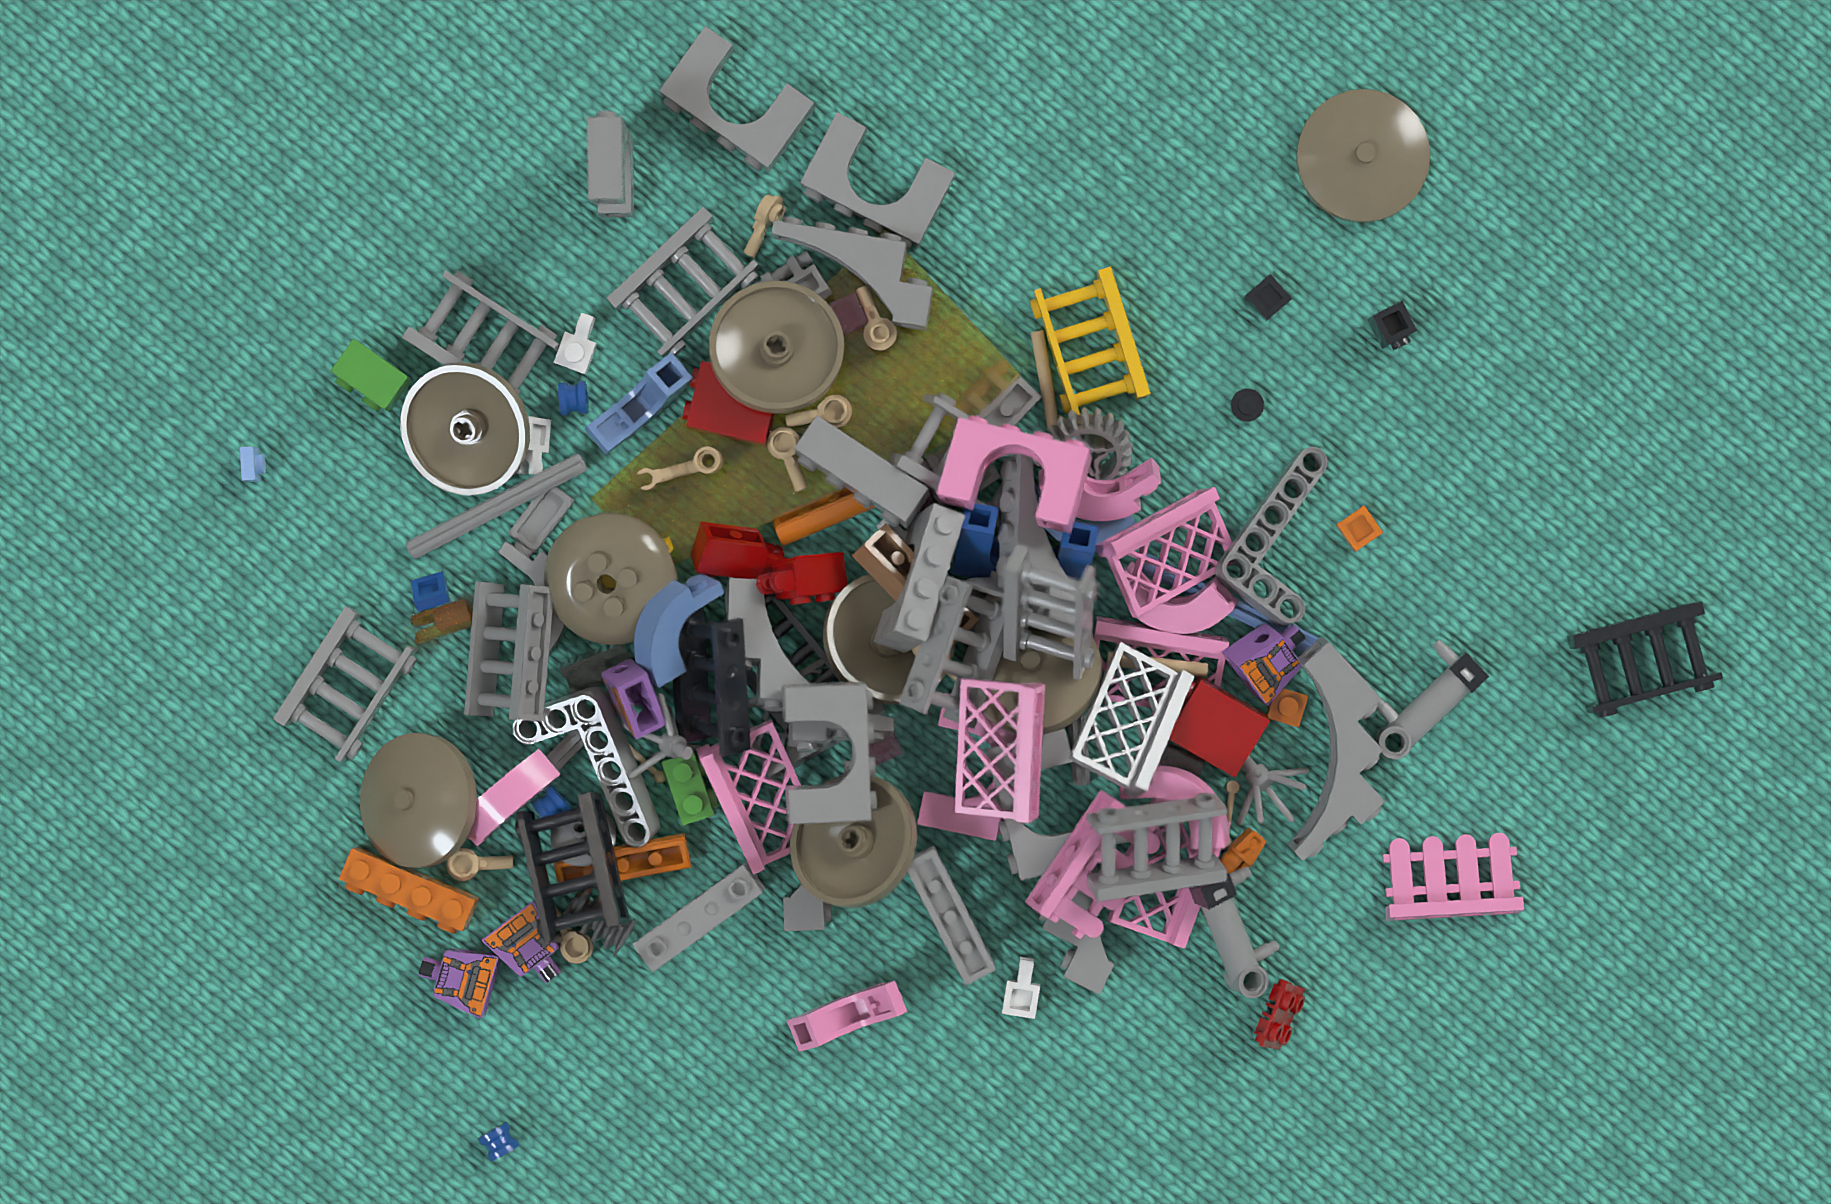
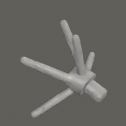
M659 693L657 698L666 722L667 733L661 737L653 733L643 736L658 743L661 751L648 755L646 762L628 774L630 779L635 778L666 756L673 759L681 757L687 760L692 756L693 751L703 747L697 744H687L685 738L679 735L672 707L666 705L662 693ZM623 722L621 724L622 728L630 731Z
M1248 756L1242 768L1247 772L1245 779L1249 782L1250 788L1240 811L1237 824L1239 826L1243 825L1253 797L1257 821L1259 823L1264 822L1261 791H1265L1289 822H1294L1295 818L1270 785L1275 781L1305 790L1307 788L1306 784L1286 778V776L1308 774L1309 769L1295 768L1268 771L1263 764L1257 765Z

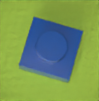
M443 571L411 580L413 600L418 612L450 602L447 580Z

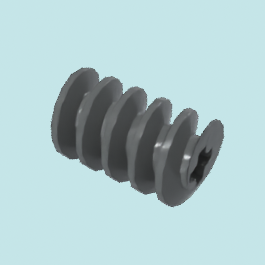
M592 888L578 892L561 916L599 907V903H601L600 895L591 900ZM632 918L630 919L631 924L621 927H607L606 922H603V920L582 925L581 934L585 935L594 930L592 942L596 943L600 939L605 938L603 949L606 951L615 945V957L633 932L636 920Z

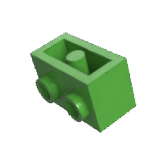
M354 338L330 370L338 376L334 381L350 393L354 388L365 395L362 402L376 412H379L381 408L390 412L412 382L410 377Z
M696 751L687 760L680 757L662 762L682 826L717 814L715 808L720 806L714 789L708 788L705 779L707 774Z

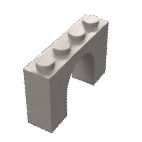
M705 26L659 90L661 96L665 98L662 104L676 114H679L682 110L691 117L689 123L701 132L706 133L707 130H710L718 136L716 142L731 153L734 149L740 151L746 156L743 161L759 172L764 168L770 172L815 109V104L792 86L786 84L768 111L758 120L748 124H733L721 119L710 106L709 93L715 77L733 54L734 48L731 43Z
M596 112V117H587L588 200L591 204H598V214L601 218L634 217L633 137L623 118L616 117V112Z
M836 112L800 182L801 188L805 189L804 195L818 203H822L824 199L834 204L833 210L851 219L853 214L864 220L863 226L880 234L883 229L890 234L900 236L901 241L906 242L908 249H910L911 245L919 248L955 179V172L925 158L910 189L901 199L887 205H874L862 200L852 190L848 180V172L851 162L867 133V128Z
M932 504L914 517L905 539L907 546L914 552L911 569L898 599L882 613L874 638L875 643L906 653L926 642L939 601V593L944 585L965 517L964 514Z
M863 681L782 685L783 719L785 722L818 720L833 722L847 732L852 746L850 763L845 772L836 780L821 785L786 786L788 823L803 824L871 820V811H876L877 809L876 791H870V777H875L874 757H869L868 744L874 743L873 723H868L867 710L873 709L872 689H866V684Z
M1064 728L1043 734L1041 770L1073 762L1068 759L1071 751ZM999 745L986 748L987 756L991 761L1003 752ZM1016 746L1012 749V751H1013L1015 754H1016ZM1007 754L995 764L1006 779L1015 773V764ZM989 769L985 775L986 777L993 776L996 787L990 790L991 794L1002 784ZM1004 788L993 799L1002 809L1013 810L1014 798ZM1004 818V821L998 822L1003 842L1010 840L1013 854L1007 855L1012 875L1018 873L1020 880L1043 875L1073 831L1070 830L1054 835H1042L1029 830L1022 822H1015V819Z

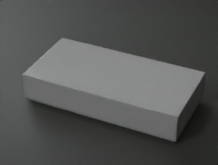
M557 486L540 494L531 501L508 534L536 553L575 500Z

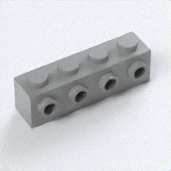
M819 416L815 417L794 447L796 455L799 457L797 462L811 472H814L817 468L827 475L825 480L838 490H842L843 487L854 493L852 498L868 509L873 505L882 511L881 518L895 527L900 523L908 528L930 496L927 487Z

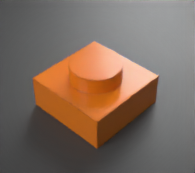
M1365 506L1360 507L1336 524V527L1354 552L1383 533Z
M1283 688L1270 703L1267 712L1268 718L1299 728L1308 695Z

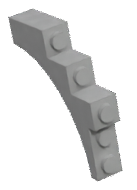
M729 578L725 593V621L743 618L746 670L752 669V666H757L756 705L764 706V709L768 711H783L782 685L810 683L798 673L784 655L771 629L765 607L764 594H761L756 589L755 581L757 579ZM867 714L868 723H873L874 742H883L884 738H889L894 731V718ZM830 721L789 722L788 746L797 747L799 752H816L817 748H822L825 744L827 735H831V739L836 741H847L850 738L841 726Z
M1322 636L1297 658L1298 662L1311 677L1323 701L1330 738L1327 777L1319 800L1304 826L1287 844L1303 861L1307 857L1311 858L1318 854L1324 846L1323 842L1332 834L1340 833L1347 826V820L1351 816L1360 824L1365 820L1370 821L1378 815L1381 810L1380 806L1385 802L1359 774L1363 769L1368 770L1373 767L1379 760L1378 755L1383 751L1358 723L1361 718L1366 719L1375 712L1378 707L1377 703L1381 698Z

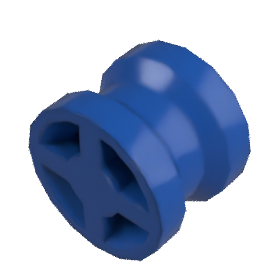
M578 381L576 385H568L566 382L558 383L561 416L569 415L574 411L588 414L589 401L586 381Z
M552 785L546 789V793L541 799L536 798L531 802V805L541 818L572 810L567 800Z
M507 1122L500 1124L478 1138L480 1144L486 1146L489 1151L487 1157L490 1162L504 1156L520 1145L517 1139L511 1137L509 1133L510 1126Z

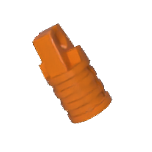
M1248 827L1229 845L1226 852L1219 859L1227 869V873L1230 874L1237 869L1251 867L1266 844V840Z

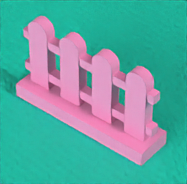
M1102 790L1095 797L1025 901L1029 906L1053 922L1057 923L1059 918L1075 927L1072 934L1079 939H1082L1084 934L1091 938L1098 937L1104 928L1103 922L1097 918L1103 906L1110 910H1115L1121 905L1123 898L1098 902L1087 887V874H1091L1097 862L1102 864V834L1097 835L1087 821V814L1098 812L1103 808H1127ZM1155 826L1148 827V854L1155 853L1160 847L1159 837L1153 834L1157 828ZM1134 829L1115 832V836L1119 834L1132 843L1125 854L1115 849V870L1129 868L1134 865ZM1078 890L1094 899L1087 910L1072 901Z
M1503 833L1493 834L1488 840V848L1482 849L1476 848V841L1472 836L1467 834L1461 835L1455 841V850L1443 851V844L1439 838L1431 836L1423 841L1422 852L1410 853V847L1406 840L1397 838L1390 843L1388 847L1389 854L1382 855L1383 863H1390L1392 887L1386 888L1385 894L1386 897H1392L1393 904L1385 907L1386 921L1519 914L1524 910L1523 897H1514V890L1520 889V881H1513L1511 856L1517 855V848L1510 847L1509 839ZM1489 857L1491 882L1480 883L1477 858ZM1456 859L1458 884L1446 885L1444 860ZM1423 861L1425 886L1413 887L1411 862ZM1492 891L1493 898L1481 899L1480 892ZM1459 893V900L1448 901L1447 894ZM1426 895V902L1414 903V896Z

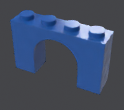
M975 503L973 510L964 508L963 514L965 517L959 533L952 574L969 578L990 577L991 571H996L1000 543L995 533V525L999 507ZM1074 522L1071 534L1063 532L1059 545L1052 549L1068 578L1081 581L1088 565L1091 566L1098 526Z

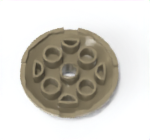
M605 512L577 520L568 526L554 541L546 559L544 584L545 587H550L553 611L567 628L589 641L605 645H621L634 642L637 622L646 603L671 581H678L677 569L669 553V547L653 528L632 516ZM602 575H611L616 581V587L606 588L602 582Z

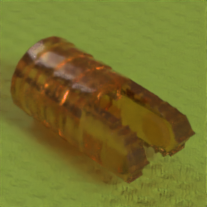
M462 598L412 615L410 617L411 624L416 627L436 622V625L415 633L416 644H422L472 627L473 613L467 599Z

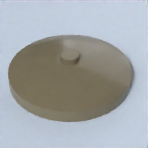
M1370 89L1346 91L1322 103L1306 121L1300 133L1296 149L1298 175L1308 196L1326 213L1338 219L1354 223L1377 222L1389 218L1404 209L1421 190L1427 177L1430 163L1428 137L1417 115L1398 98Z
M766 281L740 290L721 307L710 331L709 356L717 380L735 400L749 408L762 412H793L816 402L834 384L843 362L844 336L835 312L818 294L796 283Z
M457 362L437 367L422 376L412 386L402 406L400 419L401 436L411 462L427 480L445 491L460 495H479L493 491L510 480L520 469L526 458L530 443V425L524 404L514 388L503 377L484 366Z
M868 574L846 586L830 605L823 628L824 648L833 671L842 682L863 681L866 684V689H872L873 702L891 705L900 704L899 701L916 656L913 654L912 649L902 653L874 642L883 611L892 606L896 601ZM955 644L949 651L951 660L953 659ZM945 672L941 673L938 684L946 675Z
M1028 626V630L1032 631V635L1074 647V639ZM1092 636L1091 649L1096 651L1094 662L1090 669L1085 668L1080 680L1073 679L1074 661L1028 648L1027 650L1022 649L1017 660L1012 661L1003 658L1002 652L992 681L1045 684L1043 734H1047L1070 725L1090 707L1102 680L1101 655ZM991 689L994 694L999 691L998 689ZM1006 690L998 697L1010 713L1018 706L1019 692ZM986 696L984 704L990 699L988 696ZM994 703L982 712L995 725L1005 718ZM1016 713V714L1013 716L1016 720H1017V717H1018V713ZM1009 721L1001 727L1003 730L1017 734V731Z
M425 733L401 735L386 743L369 763L360 792L361 818L369 840L376 850L389 861L411 868L430 867L440 864L460 849L467 839L475 819L477 792L472 770L464 755L448 740Z
M837 776V777H835V778H833V779H830L829 781L825 782L824 784L829 783V782H832V781L836 780L837 778H839L840 776ZM877 776L870 777V791H876L877 809L876 811H871V820L793 824L790 854L792 865L799 881L814 897L836 907L859 908L881 900L902 881L914 857L917 828L912 808L905 796L895 786Z

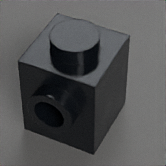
M1403 301L1376 313L1368 319L1382 349L1391 345L1394 351L1410 343L1409 336L1417 331Z

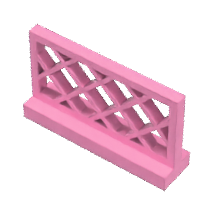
M1215 487L1196 490L1095 545L1099 556L1107 558L1133 618L1141 616L1215 574V567L1218 561L1210 558L1214 542L1221 544L1224 552L1232 543L1215 504V501L1220 499ZM1206 511L1212 522L1209 533L1197 528L1200 515ZM1177 527L1188 531L1184 547L1172 542L1173 534ZM1195 534L1207 539L1203 555L1191 550ZM1151 541L1162 544L1158 561L1146 556ZM1170 548L1182 553L1177 569L1165 564ZM1126 555L1136 558L1132 575L1124 572L1119 561L1120 558ZM1189 556L1201 561L1198 574L1195 576L1185 573ZM1144 562L1156 567L1152 583L1140 579ZM1228 562L1227 567L1234 564V562ZM1163 570L1175 575L1173 586L1170 590L1159 587ZM1137 585L1150 589L1146 603L1139 606L1135 597Z
M1096 616L1093 638L1098 649L1100 640L1114 642L1116 645L1120 642L1131 645L1129 647L1133 649L1138 646L1147 647L1155 658H1163L1170 652H1178L1185 661L1198 662L1204 657L1218 659L1216 671L1205 679L1209 681L1214 679V684L1219 687L1221 686L1225 657L1222 651L1229 647L1227 637L1198 632L1175 634L1157 630L1143 623ZM1154 649H1160L1164 651L1157 655ZM1186 654L1196 655V657L1190 660ZM1101 657L1102 668L1104 671L1107 669L1108 666L1107 663H1105ZM1166 678L1153 686L1152 690L1156 691L1164 686ZM1119 683L1107 690L1111 702L1118 703L1125 700L1123 695L1113 694L1117 689L1121 691ZM1148 699L1135 702L1136 706L1151 708Z
M971 678L961 679L955 813L1015 819V822L1030 823L1039 817L1045 684H1022ZM970 687L981 688L990 698L979 709L970 700ZM991 689H998L999 691L994 694ZM1006 690L1019 692L1018 706L1011 713L998 699ZM992 703L1005 716L994 728L981 714ZM1016 713H1018L1017 720L1013 717ZM975 718L988 731L977 743L968 733V724ZM1007 721L1017 731L1016 740L1010 746L996 732ZM991 736L1003 749V752L993 761L980 748V745ZM967 743L971 746V748L968 751ZM1015 746H1016V754L1012 751V749H1013ZM974 751L986 764V767L976 776L966 766L967 757ZM1006 754L1015 764V773L1008 779L995 766ZM989 769L1002 784L991 794L978 780ZM972 784L985 798L978 806L965 805V791ZM1004 788L1014 798L1013 810L1002 809L993 799ZM987 803H989L992 808L983 807V806H985Z
M768 720L750 729L751 750L743 752L738 767L724 763L719 755V743L711 747L707 744L696 749L753 875L765 870L764 865L790 854V843H787L791 839L793 824L788 825L786 832L769 826L776 811L787 814L786 808L778 804L784 789L786 790V786H791L787 784L789 777L794 786H801L772 720ZM767 731L770 732L773 742L768 753L752 748L756 736ZM776 748L781 757L774 755ZM749 753L766 758L760 774L743 769ZM771 760L786 767L781 782L765 777ZM728 770L735 772L733 779L731 778ZM740 775L757 780L751 796L737 791L736 785ZM762 782L779 787L773 803L756 798ZM741 799L748 801L746 809ZM753 804L770 809L764 825L750 820L749 814ZM755 828L762 830L759 837L756 833ZM767 832L783 837L780 847L766 854L762 844Z
M1152 798L1150 804L1166 802L1169 800L1163 798ZM1180 822V835L1183 839L1180 842V849L1186 847L1189 858H1193L1198 855V849L1191 850L1190 837L1186 833L1183 822ZM1166 824L1161 827L1159 825L1155 826L1157 828L1153 834L1159 837L1160 846L1163 851L1149 858L1148 865L1166 858V841L1162 834L1166 832ZM1222 848L1212 849V854L1219 857ZM1189 887L1178 889L1176 895L1168 900H1165L1162 892H1156L1160 904L1145 911L1139 898L1141 895L1124 897L1121 905L1117 909L1110 911L1107 921L1185 949L1200 905L1194 903ZM1134 899L1140 914L1130 920L1119 918L1123 905ZM1163 910L1167 920L1163 931L1159 932L1153 930L1148 917ZM1143 920V923H1144L1145 926H1142V925H1139V924H1136V923H1138V922H1140V921Z

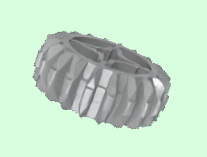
M1084 406L1081 411L1082 414L1076 415L1071 409L1068 420L1059 416L1057 419L1058 426L1050 425L1048 430L1049 434L1053 436V440L1066 442L1067 439L1076 437V440L1085 443L1086 447L1090 448L1091 453L1093 452L1087 474L1088 477L1096 480H1113L1118 478V476L1125 475L1127 473V466H1131L1132 455L1130 454L1133 452V443L1130 441V433L1128 430H1124V424L1121 419L1114 421V416L1111 412L1102 417L1101 410L1097 408L1093 414H1088V410ZM1114 451L1112 456L1100 465L1101 459L1107 457L1109 452Z

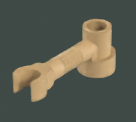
M702 447L695 453L693 460L662 469H641L638 471V475L650 473L653 478L650 485L643 486L641 489L651 491L660 483L696 472L714 474L722 468L723 459L721 453L715 448ZM710 456H714V464L711 467H708V458Z

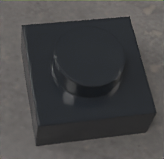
M1271 274L1244 296L1265 321H1268L1292 299Z

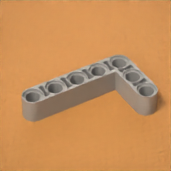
M1317 447L1306 448L1292 458L1215 567L1216 577L1226 588L1279 626H1287L1299 621L1305 613L1304 601L1300 596L1258 566V564L1326 470L1328 459L1326 454ZM1304 456H1309L1314 460V472L1304 468ZM1285 482L1295 486L1297 490L1295 498H1290L1285 494ZM1266 509H1272L1277 513L1278 521L1276 525L1266 521ZM1247 535H1252L1258 540L1259 548L1256 552L1249 550L1247 547ZM1228 562H1234L1239 566L1240 575L1238 578H1233L1227 573ZM1256 581L1265 585L1267 590L1265 598H1259L1254 593L1253 586ZM1283 601L1290 603L1293 608L1291 618H1286L1281 614L1280 605Z
M590 687L546 702L544 704L543 722L533 721L537 726V731L529 726L528 721L515 720L513 723V733L516 739L524 744H533L578 728L624 841L630 846L641 847L657 834L660 829V820L641 773L633 779L628 777V774L636 769L638 765L611 699L605 690L600 687ZM586 699L593 702L596 711H592L587 707ZM557 710H561L565 714L566 721L559 718ZM598 730L603 731L607 735L608 742L600 738ZM611 761L619 765L621 773L616 772L612 768ZM623 792L632 796L633 803L625 799ZM636 822L644 826L646 833H642L637 829Z

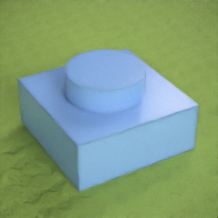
M253 446L240 447L242 481L261 482V474L266 472L264 454H260L259 448Z

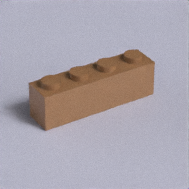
M885 523L852 556L896 601L908 578L914 552ZM965 608L958 627L970 630L979 619L968 608ZM953 640L951 647L958 641Z

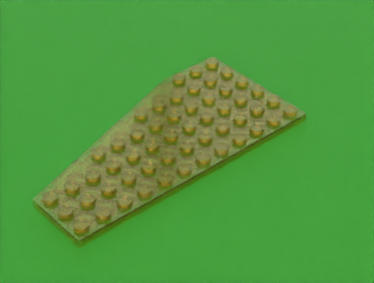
M886 229L882 232L890 234ZM906 252L901 282L907 283L908 278H916L927 281V286L933 288L927 331L895 326L897 337L892 347L883 351L870 348L865 342L863 335L868 320L856 293L858 288L867 285L855 274L843 267L827 282L832 294L824 299L835 312L844 336L843 362L838 377L831 388L811 405L793 412L775 413L771 432L779 427H787L785 415L816 409L819 403L826 397L840 395L850 402L852 416L845 426L837 429L888 461L892 452L904 455L905 451H910L934 407L922 400L925 394L937 396L939 392L956 401L955 408L968 416L977 417L1021 375ZM870 289L880 317L892 322V314ZM682 414L591 499L604 513H620L632 516L649 525L662 538L670 537L674 548L670 555L675 566L691 558L690 553L701 521L758 529L842 490H838L825 480L827 475L817 468L814 472H811L799 463L808 488L795 492L784 461L772 456L768 446L764 447L690 430L686 426L687 420L682 419ZM948 415L944 416L924 454L952 440L957 424L955 419ZM811 423L789 428L793 429L801 439ZM702 447L715 448L722 455L723 466L714 474L696 472L660 483L651 491L641 489L643 486L650 485L653 480L650 473L638 475L637 473L641 469H662L693 460L695 453ZM710 456L708 458V467H711L714 464V456Z

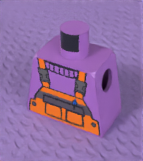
M1262 624L1222 651V654L1249 692L1268 706L1301 669V664L1292 650L1306 638L1294 624H1291L1281 634L1268 624Z
M628 659L603 671L602 678L613 707L636 740L666 725L648 674L632 659ZM640 705L643 707V710L637 713L633 706Z
M534 900L487 935L482 941L520 977L534 968L546 984L561 972L550 957L552 953L560 948V942L545 944L544 938H541L537 929L539 915Z
M449 948L445 950L442 962L424 957L418 976L436 981L433 991L435 998L482 1019L486 1016L501 959L492 952Z

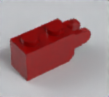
M701 521L690 556L696 572L708 577L724 576L757 579L759 575L773 573V564L777 559H784L785 553L780 545L766 543L757 528Z
M834 552L777 559L772 566L773 573L759 575L757 581H755L758 592H761V594L776 593V600L790 599L791 605L810 603L811 596H815L816 602L832 601L836 598L835 593H840L848 586L844 553Z

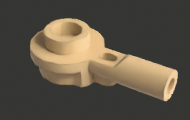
M767 194L758 205L754 216L755 222L752 227L754 231L743 251L753 258L756 257L769 226L774 223V220L780 221L785 213L783 198L779 195L773 197Z
M868 285L858 288L856 293L868 320L864 328V340L873 350H887L896 341V328L890 320L880 317Z
M831 395L819 403L818 408L785 415V420L789 428L812 423L815 417L819 416L834 427L840 428L850 421L852 407L845 397Z
M779 427L768 436V450L772 456L784 461L795 492H800L808 488L794 450L800 438L793 429Z
M460 848L453 856L447 859L446 867L451 877L459 881H466L473 878L478 870L513 869V855L478 857L474 851L468 848Z
M555 906L557 917H561V913ZM572 928L560 930L563 942H560L562 956L568 962L574 964L587 961L594 950L591 937L588 934H581L580 930L573 931Z

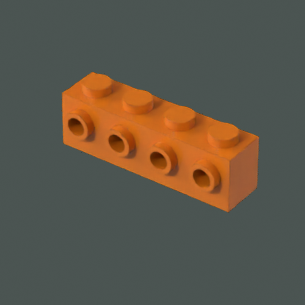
M361 847L351 848L339 876V880L346 882V889L363 895L365 891L377 895L375 901L394 908L395 904L408 908L406 914L422 921H425L426 917L438 921V928L456 934L457 930L464 931L468 928L480 899L475 895L411 868L397 865Z

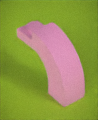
M1150 458L1125 475L1113 480H1096L1087 476L1076 517L1089 521H1112L1128 517L1140 511V496L1149 495L1161 483L1158 464L1153 458ZM1044 469L1039 471V488L1041 491H1043L1045 483Z
M1131 561L1123 568L1124 572L1132 575L1135 563ZM1141 571L1140 579L1152 583L1151 580ZM1214 577L1198 592L1188 596H1175L1136 618L1160 631L1175 634L1194 633L1217 624L1233 611L1238 600L1217 577ZM1137 585L1135 592L1139 606L1146 603L1150 589L1141 585Z
M540 749L527 757L477 799L475 819L467 837L476 846L484 842L507 819L547 788L560 775Z
M1157 766L1148 790L1137 798H1163L1173 801L1196 797V795L1201 793L1215 794V792L1203 780L1188 771L1171 766ZM1120 787L1121 799H1133L1123 793L1124 788ZM1227 816L1212 817V849L1225 848L1230 843ZM1199 819L1190 820L1188 823L1191 850L1198 849Z
M891 981L858 990L787 1020L797 1048L801 1052L819 1047L864 1026L898 1017L906 1013L907 1010L896 982Z

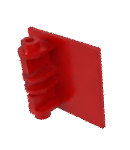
M1281 978L1277 984H1273L1268 999L1276 1002V1004L1266 1002V1006L1273 1008L1272 1014L1265 1011L1262 1012V1015L1270 1019L1266 1020L1260 1017L1254 1031L1257 1034L1255 1041L1259 1042V1046L1280 1050L1282 1045L1285 1046L1288 1043L1292 1034V1027L1290 1025L1295 1014H1299L1305 1002V996H1303L1305 988L1292 985V983Z

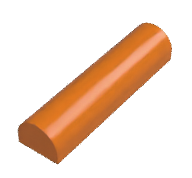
M844 487L842 490L834 491L773 517L772 522L782 546H786L876 507L871 505L868 509L852 498L854 493Z
M685 833L650 839L641 847H633L628 844L614 846L621 881L691 867L689 845ZM563 861L553 863L558 882L591 874L592 870H594L593 864L589 866H573Z

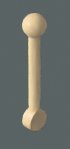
M629 744L634 758L641 764L646 762L647 760ZM654 766L647 769L654 775L655 782H665L666 774L664 771H658Z
M1229 781L1226 784L1228 792V815L1226 816L1230 823L1235 793L1239 791V784L1236 781ZM1231 840L1225 848H1222L1223 850L1228 849L1229 845L1232 843Z

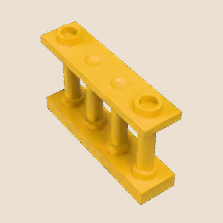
M1111 267L1098 270L1096 274L1098 279L1093 280L1092 285L1044 299L1040 288L1034 290L1033 295L1035 299L1029 300L1034 318H1041L1064 390V394L1059 395L1065 414H1068L1072 409L1076 415H1080L1079 406L1127 392L1128 395L1134 393L1136 400L1148 397L1151 394ZM1091 298H1104L1108 311L1103 312V316L1054 331L1048 312ZM1103 329H1108V331L1114 330L1117 343L1113 344V348L1068 362L1063 361L1058 343ZM1117 360L1118 363L1124 361L1128 374L1123 375L1122 380L1077 394L1073 393L1068 375Z

